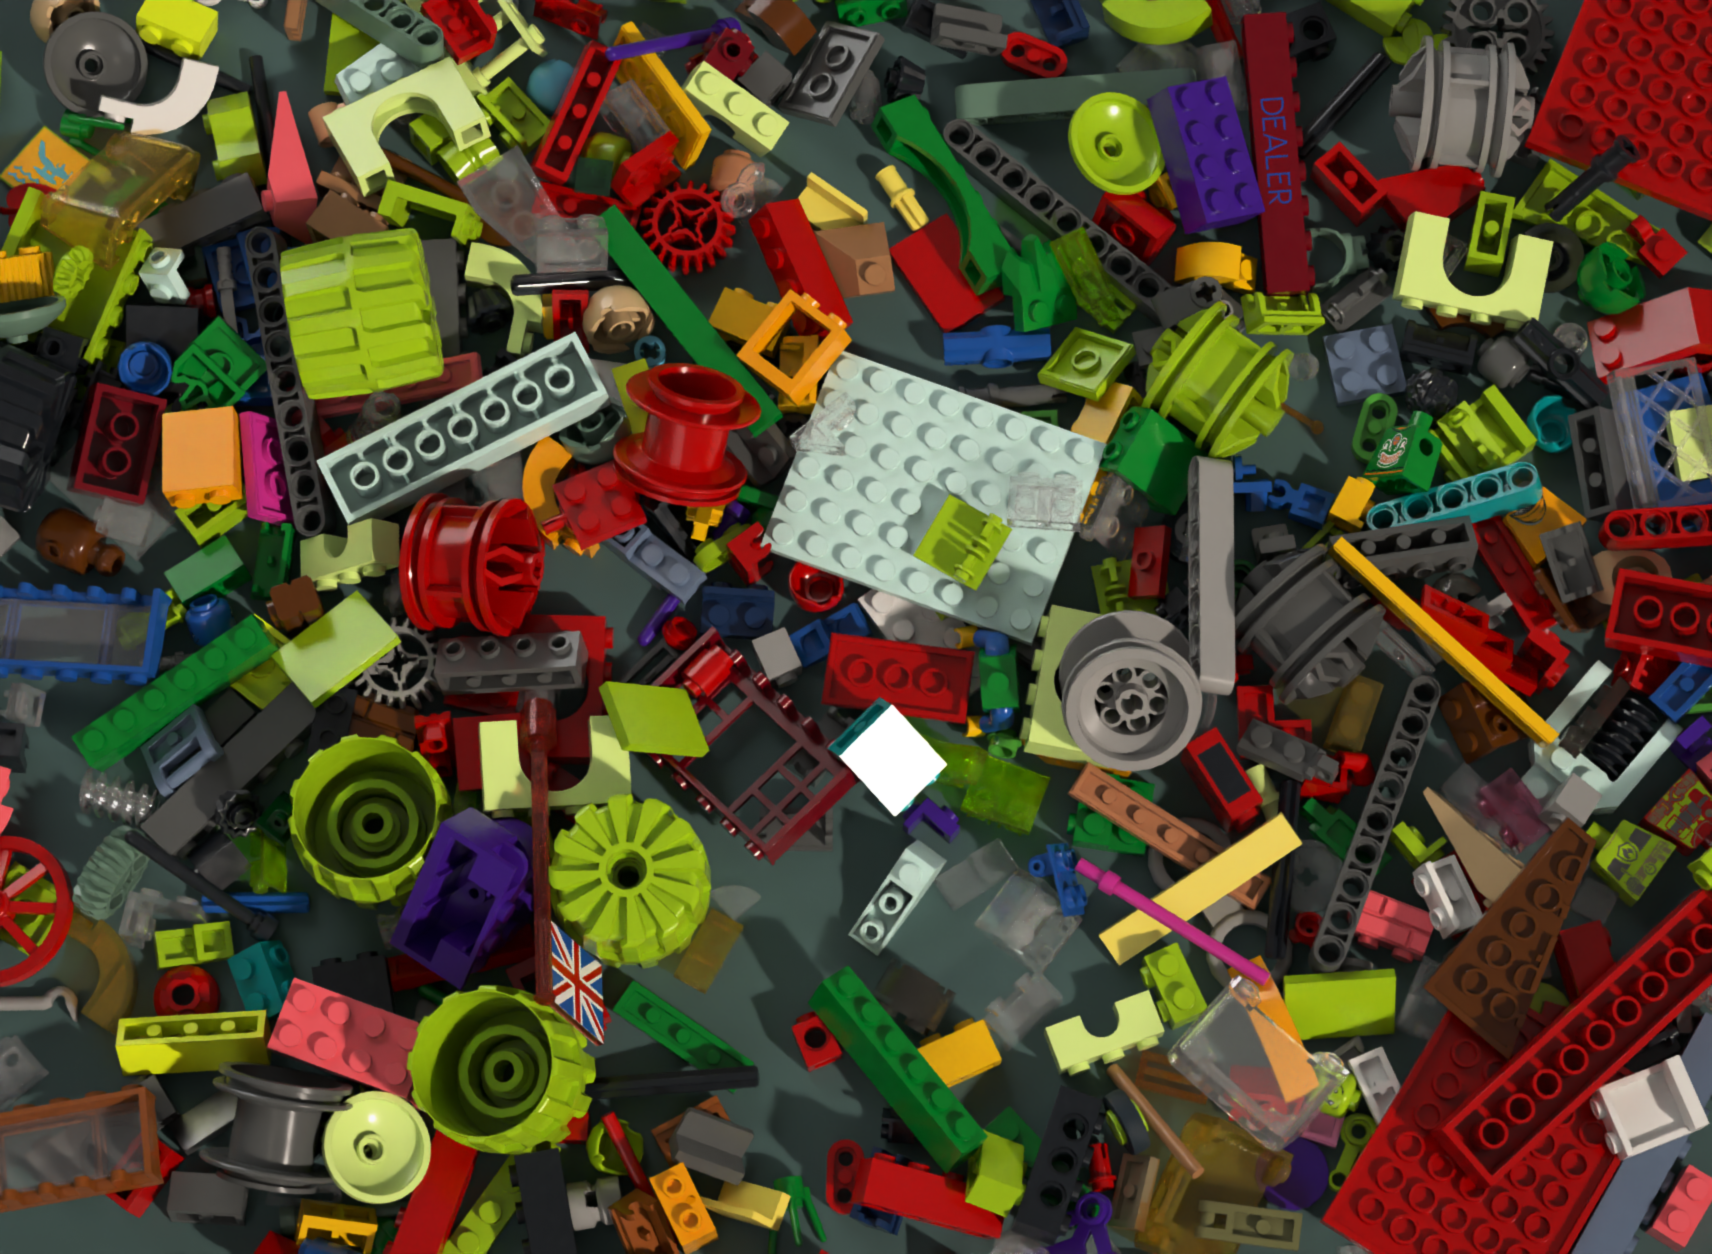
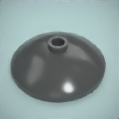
M91 11L76 14L66 19L52 32L44 49L43 72L48 88L64 107L78 114H86L87 117H104L105 112L98 110L101 95L134 102L140 95L146 82L148 59L142 40L128 23L109 13ZM87 59H91L95 64V69L92 72H88L85 69V61Z

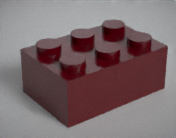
M98 382L89 386L66 491L132 507L144 505L162 427V414L165 413L167 400Z

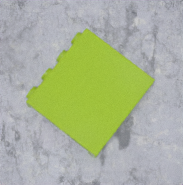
M28 187L1 250H6L7 256L19 255L18 248L40 245V251L52 252L54 270L63 255L75 246L83 245L94 254L92 262L94 268L90 272V279L86 281L84 289L79 290L78 295L74 299L69 298L66 300L67 306L64 311L48 326L91 339L83 358L89 363V366L96 368L98 361L105 360L109 354L111 335L124 319V305L128 296L133 295L139 283L138 272L142 263H145L153 250V244L151 243L153 239L144 229L133 230L50 199L42 191ZM43 329L28 334V341L26 342L34 344L37 335L41 331L43 332Z

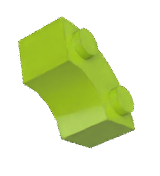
M248 91L208 100V113L203 114L202 118L206 134H213L218 160H214L212 163L217 181L224 180L232 174H244L247 172L256 186L267 184L263 153L260 151L257 137L258 131Z

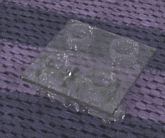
M1108 472L1106 476L1101 477L1095 492L1096 495L1092 497V501L1100 506L1088 505L1087 510L1091 513H1085L1078 527L1081 530L1079 536L1087 541H1092L1095 538L1113 557H1116L1117 561H1123L1133 548L1135 528L1140 527L1148 515V499L1115 473Z

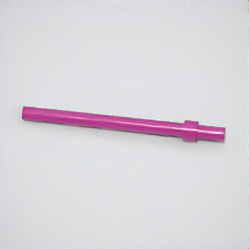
M1081 858L1076 865L1075 871L1098 884V889L1107 895H1116L1258 984L1264 986L1268 980L1269 972L1121 882L1122 877L1110 870L1105 872L1084 858Z

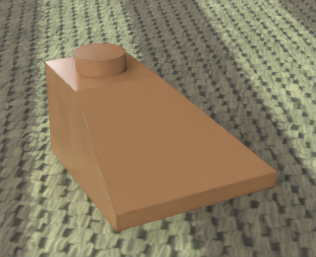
M884 222L814 231L843 299L895 291L891 256Z

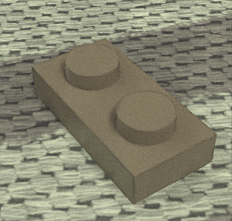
M1123 1153L1112 1201V1216L1107 1223L1108 1226L1116 1229L1144 1232L1160 1159L1147 1155Z

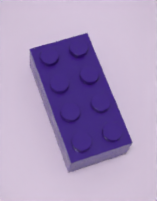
M1226 76L1166 87L1146 99L1185 234L1244 223L1265 212Z

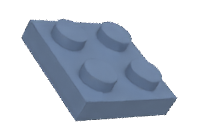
M1393 324L1323 336L1322 344L1336 407L1362 403L1369 396L1376 393H1383L1390 397L1405 395V387L1407 385Z

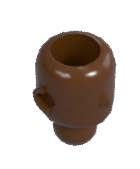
M59 507L49 512L37 530L35 545L40 556L76 575L87 574L95 567L100 575L113 577L121 570L125 561V553L120 546L112 543L106 544V532L100 523L68 507Z

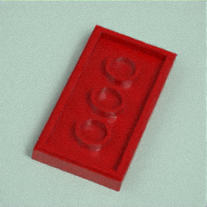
M831 632L821 704L866 711L881 697L891 703L902 716L965 724L975 652Z

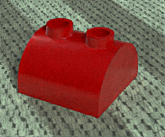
M1106 191L1101 197L1092 221L1149 266L1164 249L1176 229L1173 215L1164 207L1156 209L1148 203L1144 191L1131 195H1117Z

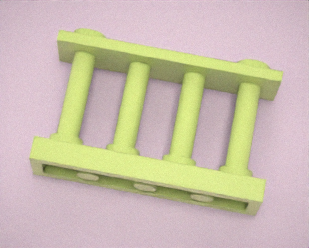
M429 0L404 1L408 7L421 14V4ZM497 0L502 10L493 16V19L496 22L497 31L511 21L522 37L485 66L474 68L470 60L457 65L444 47V59L450 57L475 100V96L480 92L485 96L491 92L488 88V85L491 83L490 79L529 48L541 57H545L548 54L542 45L545 41L543 34L534 24L528 25L512 0Z

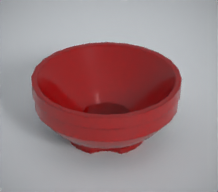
M181 965L167 971L159 979L154 990L153 1002L158 1016L218 1013L221 993L216 980L206 970L197 966ZM181 985H189L194 989L193 1001L184 1006L176 1004L173 998L175 989Z

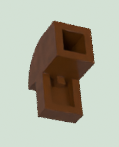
M743 0L734 10L740 20L760 28L775 48L793 56L817 32L808 17L792 0Z

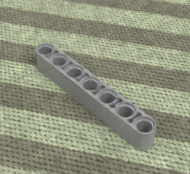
M1194 456L1188 470L1189 665L1197 676L1201 692L1227 696L1232 692L1235 682L1233 464L1230 460Z

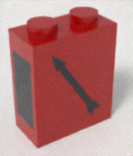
M1217 727L1188 743L1183 750L1180 761L1226 834L1233 829L1240 833L1256 822L1255 818L1259 815L1263 799Z

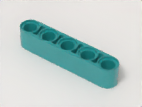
M1517 462L1430 488L1428 492L1414 493L1377 504L1368 511L1366 521L1369 530L1379 529L1382 524L1389 522L1392 523L1389 527L1469 515L1471 522L1475 523L1536 504L1542 497L1543 487L1534 465L1528 462ZM1524 481L1531 482L1526 487H1517L1520 483ZM1492 491L1497 492V493H1496L1494 496H1492V497H1488V498H1484V497H1483V495L1486 494V493H1488V492H1492ZM1454 502H1461L1456 508H1448ZM1420 512L1427 513L1422 518H1413L1416 514Z

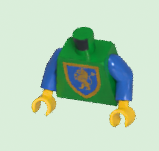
M974 625L955 628L954 632H958L961 637V642L955 644L957 649L974 646L980 648L979 672L982 709L985 714L984 716H966L967 732L962 733V736L983 737L986 733L1010 728L1014 724V713H1022L1017 644H1009L1008 637L1004 633L978 630Z

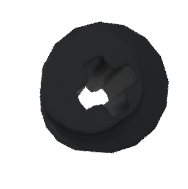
M1629 697L1621 699L1619 702L1620 708H1615L1610 713L1611 719L1605 720L1601 725L1602 730L1595 732L1593 735L1594 742H1587L1584 746L1585 757L1605 772L1608 777L1616 780L1619 774L1614 769V766L1626 768L1628 763L1622 757L1623 754L1635 757L1637 753L1631 744L1634 743L1643 747L1646 742L1640 733L1652 735L1654 730L1648 722H1659V719L1650 709Z

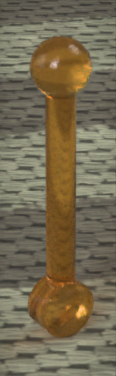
M1281 403V409L1309 426L1314 434H1321L1324 431V424L1321 421H1313L1285 403Z

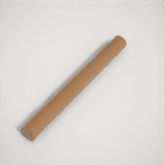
M1111 1065L1106 1070L1109 1078L1137 1104L1147 1124L1193 1179L1201 1176L1204 1168L1119 1065Z

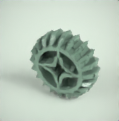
M122 825L112 830L110 835L104 838L100 846H97L96 851L89 857L86 866L83 867V871L74 887L72 901L74 906L79 908L80 912L86 916L103 921L114 915L115 911L121 908L123 902L129 898V895L142 878L150 858L125 841V834L130 830H135L145 837V834L138 829Z

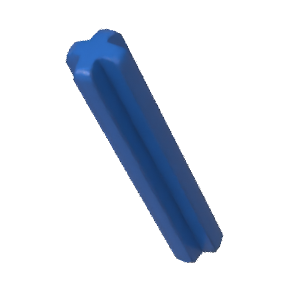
M225 892L255 913L257 911L261 913H307L310 909V895L307 892ZM202 895L201 908L203 912L228 913Z

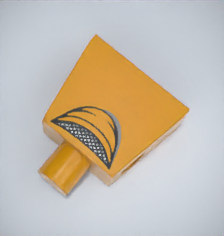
M1543 487L1541 499L1536 504L1509 512L1503 519L1504 524L1534 571L1547 561L1539 537L1540 534L1581 521L1582 527H1584L1587 522L1584 516L1545 487Z

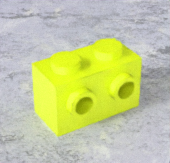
M145 0L136 15V33L144 41L170 49L182 58L186 57L200 61L218 31V11L192 0Z

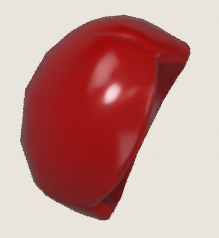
M797 562L788 574L790 595L797 606L805 611L823 612L838 604L844 594L843 578Z

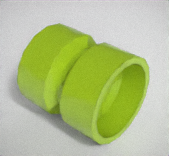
M486 138L460 152L455 143L450 141L435 153L444 170L455 184L462 189L478 178V171L480 169L486 172L502 160L498 149L490 138Z

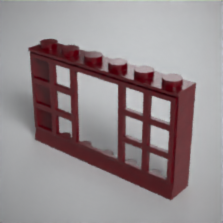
M712 626L650 686L679 689L684 681L681 672L704 648L709 649L712 645H716L732 659L734 665L729 669L730 675L707 698L699 695V700L693 705L696 715L705 706H708L723 720L705 737L707 745L712 744L753 703L794 739L796 743L728 808L685 769L697 757L685 756L678 762L672 755L646 753V755L660 769L667 766L673 772L670 776L671 779L684 792L690 788L697 795L695 801L707 814L710 815L713 811L722 818L719 822L720 825L733 838L739 834L746 841L744 847L756 860L760 861L764 858L773 866L776 860L861 780L828 749L836 740L832 739L830 741L821 733L819 726L810 716L805 718L799 713L792 700L786 694L780 695L775 691L768 678L762 672L758 671L756 673L751 669L737 649L732 651L727 647L718 630ZM732 682L747 698L728 715L712 699ZM803 748L820 764L800 782L784 766ZM827 770L834 778L819 793L814 795L808 787ZM779 772L795 788L775 806L759 790ZM804 795L809 802L790 820L783 811L798 796ZM754 796L770 812L754 828L749 829L735 813ZM778 818L784 826L765 844L758 835Z

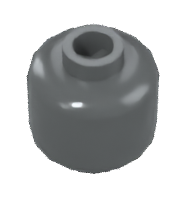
M1501 336L1496 341L1488 338L1476 353L1481 357L1477 364V370L1498 388H1505L1508 385L1514 388L1531 367L1527 364L1529 357L1508 336Z

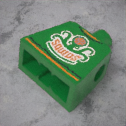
M1415 410L1407 426L1389 427L1377 446L1362 478L1371 481L1377 489L1386 495L1428 492L1443 445L1439 438L1428 432L1433 417L1425 412Z

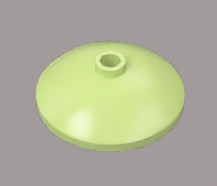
M369 1091L345 1100L343 1103L352 1104L353 1108L347 1111H333L326 1123L322 1137V1155L330 1177L344 1193L365 1203L385 1204L408 1195L422 1181L430 1162V1136L422 1117L407 1101L388 1092ZM365 1145L372 1149L371 1158L365 1156L363 1152Z

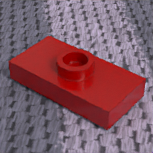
M1168 526L1135 528L1128 589L1129 598L1133 600L1165 598L1172 529Z

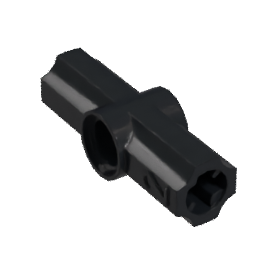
M1534 317L1526 321L1511 338V341L1541 368L1545 378L1556 382L1584 410L1599 406L1611 391L1606 384L1580 361L1579 355L1574 350L1566 348ZM1558 355L1564 357L1567 361L1568 366L1564 374L1558 373L1554 367V360Z

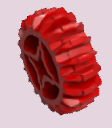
M691 180L687 183V189H681L680 183L676 181L674 183V192L670 193L667 188L663 187L661 189L663 199L656 196L651 197L650 202L653 208H644L643 214L647 219L640 223L641 230L645 231L642 239L646 244H650L648 247L657 255L662 264L669 261L668 269L670 272L673 273L679 265L682 266L683 274L688 275L689 267L695 266L696 272L701 274L703 272V263H706L710 268L716 266L714 256L719 259H725L726 251L724 248H732L733 239L729 236L736 234V227L730 224L735 220L733 212L727 211L729 208L728 200L719 201L720 192L717 189L708 194V185L704 182L699 187V190H696L694 182ZM693 205L701 208L695 211H690L686 209L684 206ZM671 211L675 222L667 228L668 232L661 236L659 233L660 225L664 217ZM715 220L717 223L716 232L713 238L705 244L702 232L709 227L710 222ZM682 221L690 228L694 227L695 235L687 228L682 229ZM680 245H688L693 250H679L676 249V247Z

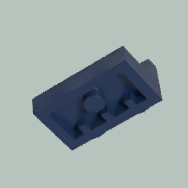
M712 582L711 586H703L700 636H703L712 626L718 630L721 638L754 640L773 632L775 591L768 590L767 586L761 584L747 585V589L732 588V584L727 582Z

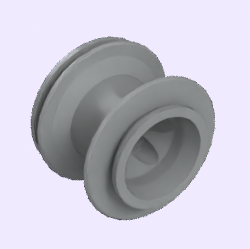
M1123 610L1111 612L1097 617L1084 625L1071 638L1063 652L1059 666L1063 720L1069 735L1082 752L1093 761L1120 771L1147 770L1166 763L1187 746L1201 716L1202 694L1197 676L1189 665V642L1173 624L1157 615L1143 611ZM1123 668H1129L1131 670L1126 675H1120L1117 673V670ZM1147 673H1154L1156 675L1151 681L1143 679V676ZM1108 685L1112 689L1104 693L1099 687Z

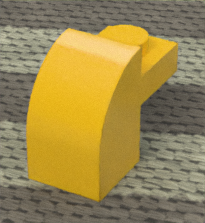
M1198 242L1177 248L1174 282L1184 285L1200 277L1207 276L1216 279L1224 288L1244 295L1255 292L1258 259L1241 253V246L1230 243Z

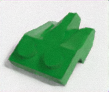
M1029 233L1022 239L1021 257L1012 251H1008L1001 268L1003 295L1013 296L1015 331L1028 332L1077 319L1075 283L1060 252L1052 240H1048L1042 245L1037 235Z
M218 315L174 362L171 381L175 384L186 382L189 385L179 399L183 411L199 402H206L208 404L207 409L234 406L245 395V391L267 370L266 361Z

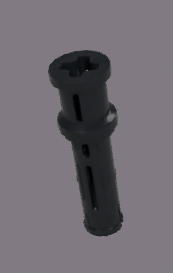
M1618 135L1614 138V144L1603 154L1598 153L1592 158L1591 166L1544 205L1545 211L1549 212L1553 209L1554 211L1549 216L1556 222L1563 220L1569 212L1604 182L1615 181L1618 178V173L1629 163H1636L1640 159L1636 146L1624 135Z

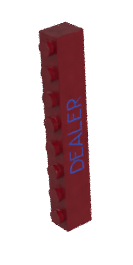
M1286 12L1243 15L1240 24L1252 165L1265 208V212L1257 216L1264 296L1298 297L1299 295H1307L1310 291V286H1315L1314 265H1308L1307 251H1312L1311 231L1305 230L1304 216H1309L1308 196L1302 195L1301 182L1306 181L1305 161H1299L1298 147L1303 146L1302 126H1296L1295 112H1300L1299 92L1293 91L1292 78L1297 77L1296 57H1290L1289 43H1294V28L1292 22H1287Z

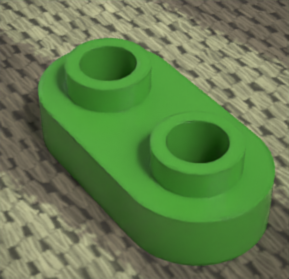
M1376 393L1369 396L1363 403L1351 443L1354 457L1362 463L1369 464L1385 431L1389 427H1394L1398 408L1396 402L1389 395ZM1381 410L1385 417L1376 419L1372 415V411ZM1370 442L1375 446V450L1368 452L1364 450L1363 444Z

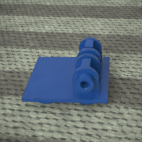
M1068 843L1046 845L1048 853L1033 856L1029 860L1028 870L1030 874L1034 877L1054 876L1064 917L1085 914L1084 906L1087 905V896L1083 885H1078L1075 873L1078 859L1074 849H1069Z

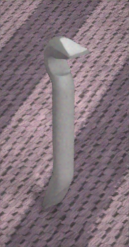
M56 986L48 990L43 996H0V1011L47 1010L53 1007L56 998L64 997L72 1019L78 1022V998L69 987Z

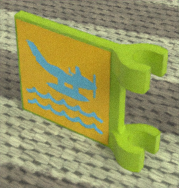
M45 125L0 174V180L10 188L25 183H37L52 187L66 197L67 205L90 180L107 194L117 184L111 178V173L105 168L92 162Z

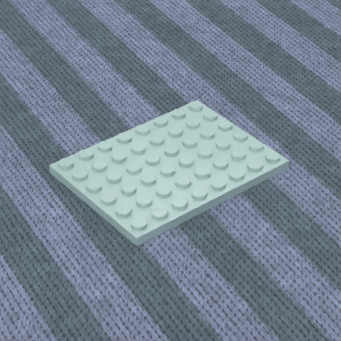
M843 351L829 368L760 546L762 549L764 545L771 543L772 549L770 552L974 626L1004 633L1008 638L1032 646L1041 616L1044 615L1098 472L1103 457V450L1107 444ZM949 494L988 516L990 513L997 515L1003 520L1002 524L1012 529L977 591L972 590L913 556Z

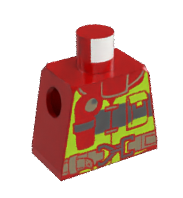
M1689 768L1637 825L1677 846L1675 850L1688 857L1699 844L1708 850L1712 846V794Z

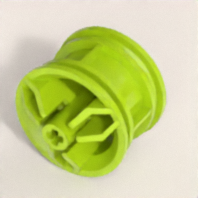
M1218 301L1209 309L1201 310L1180 321L1175 332L1167 328L1158 338L1150 351L1153 362L1148 366L1145 388L1146 396L1141 405L1143 408H1151L1154 411L1160 409L1158 414L1165 420L1170 421L1174 418L1198 435L1195 447L1202 451L1210 445L1211 449L1207 457L1216 459L1234 455L1254 445L1260 434L1268 437L1285 413L1281 409V403H1284L1287 399L1290 377L1288 368L1294 357V353L1289 349H1285L1278 356H1274L1277 351V345L1272 341H1269L1261 348L1236 330L1240 319L1231 314L1224 320L1227 305L1222 301Z

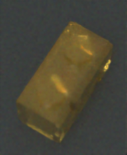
M1358 675L1343 688L1323 748L1335 753L1339 750L1361 752L1384 684Z

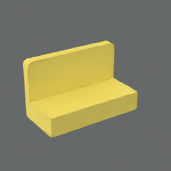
M811 172L807 176V187L798 198L812 228L821 231L868 224V211L814 173Z
M724 1181L717 1201L702 1196L700 1198L706 1208L722 1216L779 1231L791 1196L781 1191L741 1181L738 1186Z

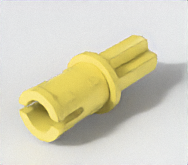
M889 165L876 174L875 179L891 199L890 206L897 208L912 231H918L929 223V218L914 197V189L907 187L894 165Z

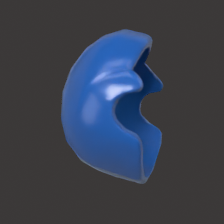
M139 341L130 344L121 353L117 369L121 382L129 390L156 396L169 385L173 366L170 355L163 347L153 342Z

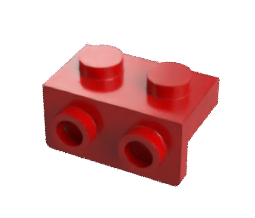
M429 0L421 4V14L442 29L444 47L457 65L493 48L497 35V25L490 14H485L478 4V0Z
M1534 626L1516 654L1538 665V670L1544 674L1534 691L1540 695L1545 687L1552 691L1570 666L1565 660L1571 651L1560 644L1561 640L1555 633L1549 629L1543 628L1541 630Z

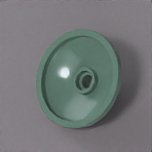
M51 295L0 303V338H6L7 344L28 341V334L47 327L64 311L67 306L66 298L64 296Z

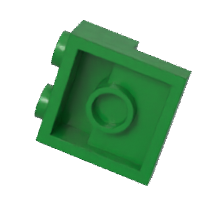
M1106 773L1147 800L1153 801L1155 784L1121 779L1120 775ZM1079 801L1077 814H1069L1066 834L1073 835L1072 846L1144 857L1145 843Z

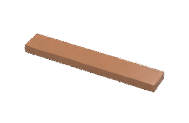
M1089 762L1084 765L1067 793L1189 872H1192L1225 850V848ZM1260 872L1228 893L1227 896L1247 909L1254 911L1271 884L1272 878Z

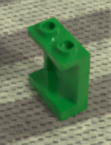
M1132 406L1121 418L1120 427L1112 441L1104 448L1099 468L1103 471L1115 473L1148 499L1145 505L1154 512L1176 515L1188 494V470L1194 456L1207 457L1208 453L1197 449L1191 439L1153 409Z

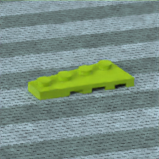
M1550 158L1513 210L1512 218L1532 226L1543 223L1563 225L1573 231L1582 244L1593 248L1604 242L1614 243L1629 255L1626 260L1646 266L1635 255L1642 246L1625 231L1638 215L1599 189L1591 193L1560 222L1554 221L1549 216L1554 210L1551 209L1549 212H1546L1544 205L1579 177ZM1650 223L1653 232L1656 234L1660 229Z

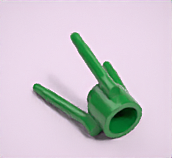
M69 109L65 110L60 123V134L70 137L69 144L71 146L85 150L127 175H133L134 172L131 168L84 141L85 138L91 139L95 127L124 130V124L105 119L104 117H87L86 114H78ZM126 117L125 123L131 124L132 118Z
M788 1176L774 1180V1190L791 1196L786 1211H789L795 1245L801 1247L803 1244L797 1209L803 1208V1202L819 1240L825 1242L827 1238L812 1202L810 1188L803 1186L802 1176ZM769 1229L768 1254H776L777 1231Z

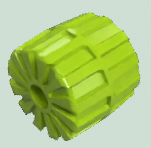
M414 228L341 236L289 249L281 253L280 272L288 328L302 386L309 399H325L380 392L437 378L443 374L444 360L441 349L440 330L436 320L437 311L434 296H431L430 276L427 263H425L423 246L419 234Z
M357 734L341 737V742L324 751L319 749L308 759L309 765L300 779L293 782L289 794L293 809L292 816L288 819L293 846L308 873L320 886L338 900L344 897L355 901L356 905L360 908L377 910L379 902L390 900L393 906H404L413 890L441 822L453 817L450 796L439 774L418 751L411 752L407 750L396 738L382 734L378 738L359 737ZM377 818L384 821L383 828L378 833L369 834L365 831L366 824L371 819Z
M616 794L608 798V806L598 809L592 802L584 806L574 817L576 824L569 831L560 830L554 841L555 853L552 865L548 866L549 895L555 916L565 933L585 951L597 956L603 964L619 968L621 965H640L642 969L657 966L659 960L674 952L680 954L691 944V937L697 926L704 923L709 908L711 870L705 849L697 834L687 821L679 818L674 813L670 805L653 798H647L644 803H639L634 800L632 794ZM627 871H633L639 875L638 882L632 887H625L619 883L620 876Z
M480 985L478 990L471 992L456 991L443 998V1004L430 1016H424L416 1028L418 1035L412 1052L408 1053L407 1070L411 1071L414 1087L411 1093L418 1109L428 1113L433 1119L435 1129L460 1144L488 1153L521 1155L537 1152V1144L543 1141L556 1144L570 1135L571 1132L567 1127L568 1122L572 1117L581 1119L588 1111L592 1098L584 1093L585 1085L594 1082L596 1068L594 1057L582 1050L587 1046V1039L569 1021L545 1003L544 998L524 990L498 985ZM512 1063L514 1075L511 1080L504 1082V1071L508 1064Z

